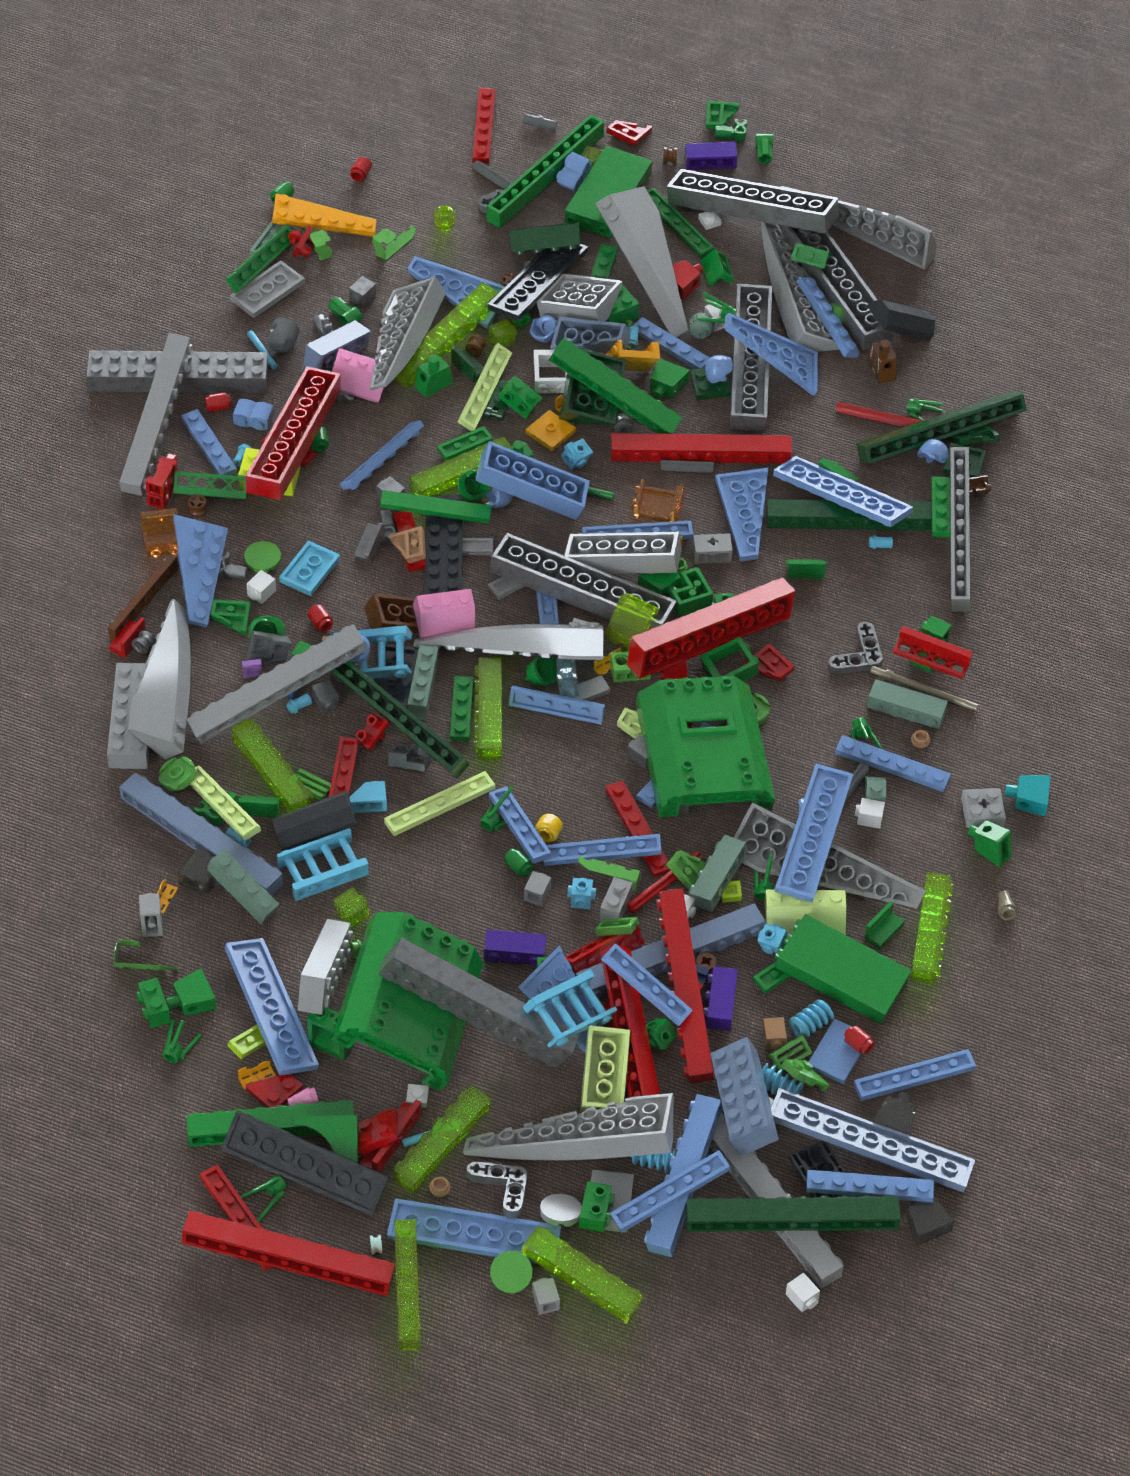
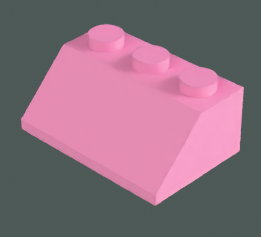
M339 348L332 372L341 374V391L379 403L383 388L373 391L370 389L372 375L375 374L373 371V367L376 366L375 359Z
M471 589L420 595L413 602L420 639L442 633L475 628V604Z

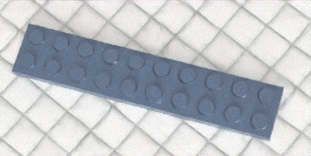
M779 1088L771 1106L776 1124L928 1180H934L936 1183L955 1190L965 1191L975 1162L974 1159Z

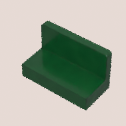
M455 346L451 348V362L472 382L477 381L484 367L466 349L460 352Z

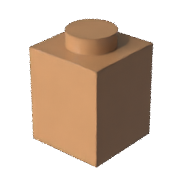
M784 1017L763 1018L762 1032L765 1050L776 1051L784 1046L787 1040Z

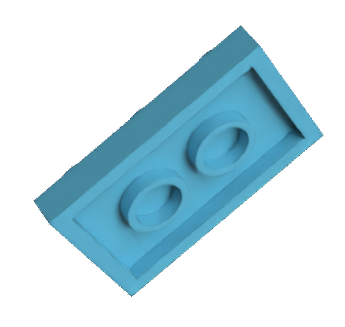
M307 541L280 575L279 582L312 596L338 563L340 555L311 541Z

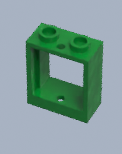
M741 637L700 656L702 667L708 677H720L721 675L714 666V663L741 650L748 664L724 676H735L743 682L759 674L758 666L760 663L755 655H751L749 644L743 642Z
M326 1007L322 1015L310 1013L307 1018L308 1041L310 1045L345 1061L354 1044L348 1049L331 1040L339 1013Z

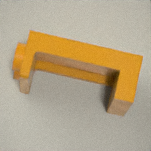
M618 340L606 355L625 359V370L649 371L660 359L659 342H651L644 351L623 350L622 340Z

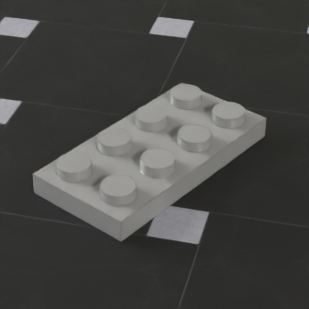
M279 261L250 281L238 293L231 294L230 301L255 318L303 285L305 278L283 261Z

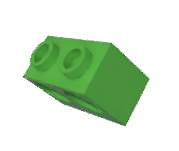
M629 652L611 653L610 669L613 682L651 679V675L639 679L627 666Z

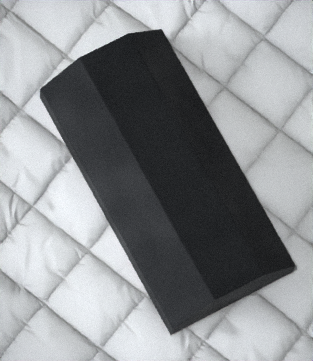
M884 300L871 301L867 305L884 330L931 340L934 336L935 319L929 311Z
M347 791L273 818L275 833L283 851L357 826Z
M823 1140L790 1153L788 1157L805 1187L807 1186L808 1170L846 1173L829 1143ZM810 1193L812 1198H818L821 1196H827L829 1198H838L841 1196H846Z

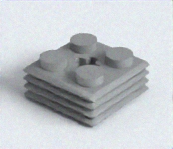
M1000 788L962 790L961 800L967 828H970L971 825L980 827L985 821L1004 826L1006 816Z

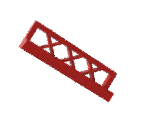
M902 626L899 640L893 649V654L962 680L971 665L973 652L905 626ZM903 644L908 646L910 650L903 651L899 648ZM924 652L928 657H919L917 653ZM940 658L944 660L945 663L940 665L936 663L935 660ZM958 665L964 668L962 672L954 670L952 666Z
M637 925L632 934L601 936L565 956V958L570 963L573 973L576 974L602 963L600 952L614 944L631 949L632 951L645 942Z
M416 1099L412 1105L406 1102L402 1103L397 1110L398 1139L367 1153L360 1164L379 1172L383 1170L402 1143V1140L405 1139L422 1115L421 1101Z

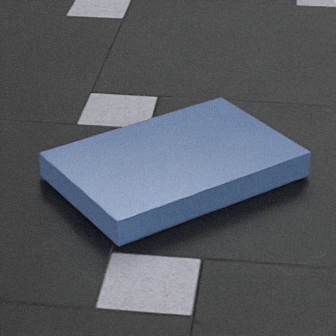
M834 1019L809 1063L813 1066V1071L844 1085L862 1053H858L844 1042V1033L850 1026Z

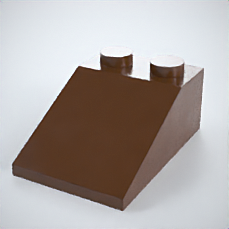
M373 594L364 607L370 628L377 629L407 625L412 634L419 633L413 602L416 598Z

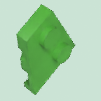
M680 850L674 854L667 863V866L689 890L691 885H695L698 874L701 870H704L706 863L702 862L700 858L690 856L689 853Z
M785 1059L781 1065L796 1080L812 1087L816 1084L823 1092H826L830 1086L812 1070L813 1066L806 1060Z

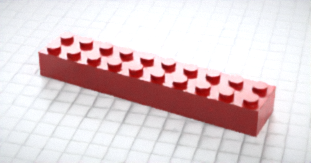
M306 366L245 475L246 493L277 500L282 499L341 391L340 373Z
M780 578L631 637L627 666L641 679L718 648L738 637L743 638L790 619L796 590L783 578Z

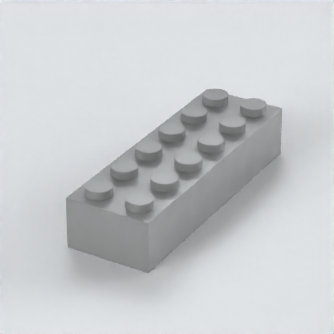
M679 532L570 534L565 556L608 574L677 573L682 548Z
M116 663L107 750L109 768L148 769L150 747L128 731L131 701L133 695L137 694L136 687L142 681L141 675L147 668L146 663Z
M331 919L326 920L301 973L298 1011L322 1015L324 1008L329 1007L330 998H333L334 989H337L343 970L346 969L347 960L349 961L351 957V949L348 948L353 938V931H350L351 923Z

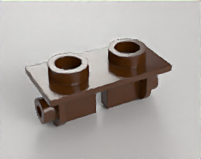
M988 475L969 478V495L975 493L987 494L991 491V484H988Z

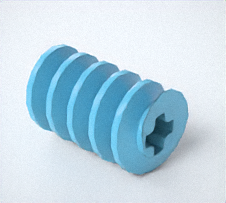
M816 1000L800 1013H797L795 1017H791L788 1024L796 1037L800 1035L809 1037L810 1032L815 1033L816 1028L821 1029L822 1024H828V1019L834 1020V1014L825 1001Z
M767 1063L763 1067L762 1072L767 1091L771 1089V1093L776 1095L779 1088L797 1095L800 1094L804 1082H800L797 1085L795 1078L790 1081L789 1073L783 1077L782 1069L776 1073L775 1065L769 1069V1063Z
M675 1148L673 1153L631 1156L632 1163L636 1165L640 1160V1165L644 1167L648 1162L650 1169L656 1164L658 1171L664 1166L665 1172L668 1173L671 1170V1158L676 1156L677 1149Z

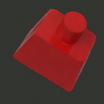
M682 260L673 264L681 300L685 299L700 285V273L703 272V267L699 263L692 266L686 260Z

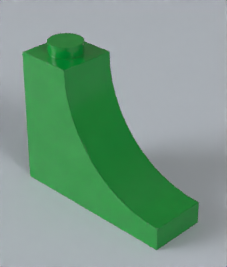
M357 1115L294 1116V1125H303L318 1131L327 1139L335 1153L358 1162Z

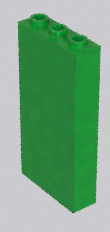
M605 146L565 209L564 222H580V228L612 238L613 235L595 203L610 194L643 187L652 173V160Z
M807 914L804 915L802 920L798 919L793 927L794 933H789L784 941V949L779 948L776 953L775 959H777L775 968L871 1020L882 1024L908 981L911 970Z

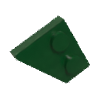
M987 425L951 436L954 442L964 446L1000 441L999 433Z

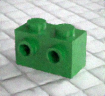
M514 376L504 386L498 396L524 419H527L534 412L542 400L539 394L517 376Z
M158 978L139 982V991L136 992L138 1003L143 1005L141 1010L144 1020L148 1019L151 1028L170 1023L169 1008Z
M587 1181L579 1217V1228L604 1232L605 1224L609 1225L611 1219V1212H608L609 1206L613 1207L615 1194H612V1185Z

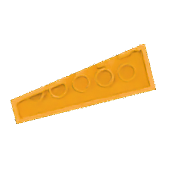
M276 194L272 223L304 228L310 225L313 229L375 236L376 219L288 197L287 195Z

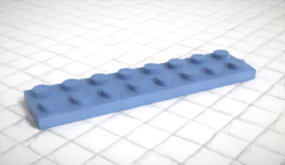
M797 456L774 469L773 476L780 478L782 481L789 482L798 488L805 489L812 494L853 510L855 513L862 514L885 526L892 527L913 511V506Z
M815 764L775 892L809 902L814 901L852 782V773Z
M258 938L226 943L224 949L279 1075L317 1070L319 1063L264 939Z
M395 1198L387 1239L497 1257L506 1251H518L524 1254L530 1263L554 1267L561 1226Z

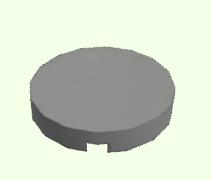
M552 1194L541 1201L540 1215L545 1222L553 1226H559V1224H564V1227L571 1226L579 1221L582 1206L576 1198L570 1195Z

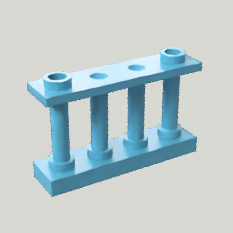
M407 625L358 630L359 634L365 636L369 643L378 644V667L367 668V659L360 663V670L370 679L393 676L403 678L406 675H412L411 669L407 664L404 665V642L412 639V632ZM395 641L396 666L385 667V644Z
M350 828L277 854L278 867L287 866L295 881L292 884L295 901L369 875L366 858L358 860L349 845L352 842ZM342 846L350 863L339 866L331 852L332 849ZM324 853L332 870L321 873L313 856ZM305 859L313 876L302 879L294 863Z
M591 969L531 998L523 1006L527 1014L532 1011L538 1012L553 1034L554 1038L547 1044L549 1048L555 1045L560 1047L567 1043L569 1038L587 1030L589 1026H595L599 1023L604 1025L613 1019L611 1015L617 1011L616 1007L605 1011L590 988L589 981L595 976ZM575 990H583L598 1013L597 1016L593 1018L589 1016L576 996ZM565 996V998L570 1000L583 1023L576 1026L561 1003V997ZM550 1003V1005L555 1007L569 1030L563 1033L560 1032L547 1012L546 1004Z

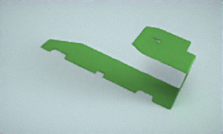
M411 225L409 227L410 230L404 231L397 238V234L389 229L380 231L372 238L376 255L386 261L414 237L416 228ZM382 242L387 244L385 251L381 245Z
M312 229L311 232L313 233L310 234V238L314 243L312 247L319 254L320 261L331 258L332 249L325 243L330 241L328 234L323 230L317 231Z
M584 856L579 857L578 862L588 870L632 882V893L633 890H638L641 881L639 870L632 869L629 871L625 870L623 866L611 863L607 865V862L596 859H591L590 861L584 859Z
M120 940V942H116L113 959L115 967L178 971L177 968L161 965L116 963L118 946L141 947L139 941Z

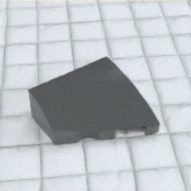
M252 631L246 661L261 659V663L265 666L273 661L286 660L291 641L285 635Z
M395 744L388 752V766L425 772L432 761V758L416 744Z

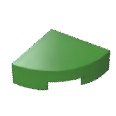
M835 303L830 304L834 314L843 324L842 307Z

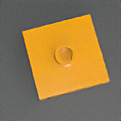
M548 410L525 429V434L550 451H554L576 432V427L565 420L559 419V416L551 410Z

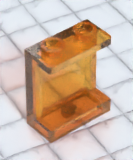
M641 479L640 485H636L635 496L637 497L636 499L633 498L631 509H634V517L660 522L678 521L684 497V485L677 484L676 491L645 486V479Z
M177 508L140 512L147 558L170 555L171 553L174 555L178 554L175 524L173 523L174 514L178 515Z

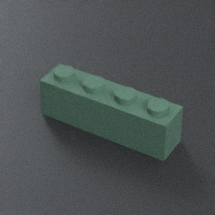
M419 645L408 700V710L419 720H427L438 666V647Z
M875 679L868 697L867 708L931 728L940 729L946 714L948 701Z
M724 835L722 840L717 842L713 855L708 857L704 870L699 872L695 885H691L688 895L695 898L694 906L713 912L723 892L747 855L746 842Z
M225 848L210 860L207 870L261 925L276 914L280 904Z

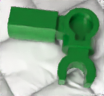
M736 118L734 122L735 129L729 126L716 125L715 138H734L737 142L745 141L747 120L744 119L743 123H739Z
M230 791L228 795L238 803L239 797ZM200 801L201 809L194 807L195 814L205 816L212 825L217 826L224 822V819L211 806H208L206 801Z

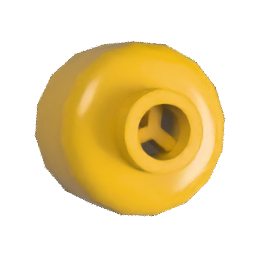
M544 814L540 817L535 829L544 842L551 843L559 837L563 824L557 816Z

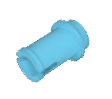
M635 326L628 328L630 337L627 348L631 350L635 349L639 344V328Z
M242 444L238 447V453L233 460L234 465L239 462L237 467H241L245 449L251 448L247 444Z
M876 535L869 537V547L873 549H892V537H876Z
M304 694L295 700L290 699L286 706L291 714H296L298 710L311 705L312 700L308 694Z
M229 827L226 831V835L233 837L241 846L248 847L250 845L251 838L245 841L232 827Z

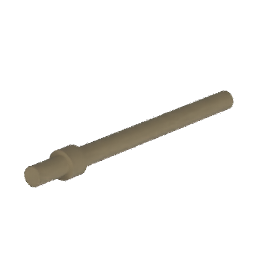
M872 666L870 673L881 676L886 681L900 683L970 710L977 711L979 704L894 674L895 672L892 670H883Z

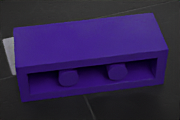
M735 142L685 144L686 170L730 169L737 167Z
M488 929L486 931L485 961L537 966V957H545V934Z
M714 966L713 974L708 975L707 986H711V991L706 992L705 1003H709V1008H704V1018L707 1020L706 1028L731 1031L738 969Z

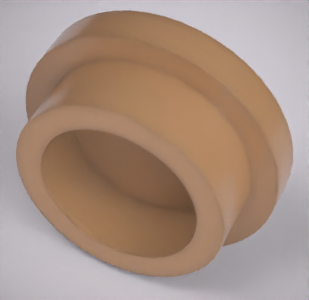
M918 730L912 735L911 742L917 748H926L930 744V736L926 731Z
M444 1177L434 1178L429 1186L431 1194L436 1197L446 1196L450 1192L449 1181Z

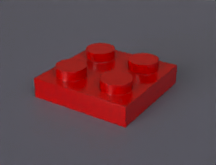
M394 1107L387 1111H382L370 1119H365L358 1124V1151L362 1156L398 1139V1112Z

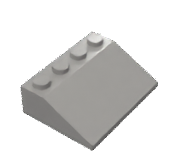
M562 274L537 301L540 317L551 315L557 322L559 317L605 322L611 314L621 289L622 281Z

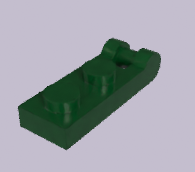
M499 379L489 405L485 410L486 418L494 417L497 420L503 421L508 405L498 396L509 381Z

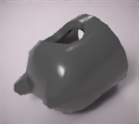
M277 318L273 321L271 332L267 337L272 357H275L278 353H287L293 349L300 330L298 325L292 320Z

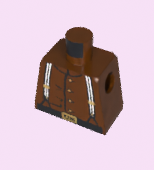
M881 340L878 343H873L870 347L867 361L878 383L896 380L897 358L888 340Z

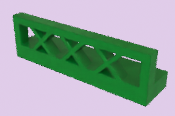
M175 471L174 493L249 498V493H246V480L244 476ZM179 475L186 476L191 482L187 486L178 485ZM200 477H204L209 484L206 487H199L195 481ZM218 478L223 479L227 484L223 489H218L213 484ZM236 480H244L243 490H235L231 484Z

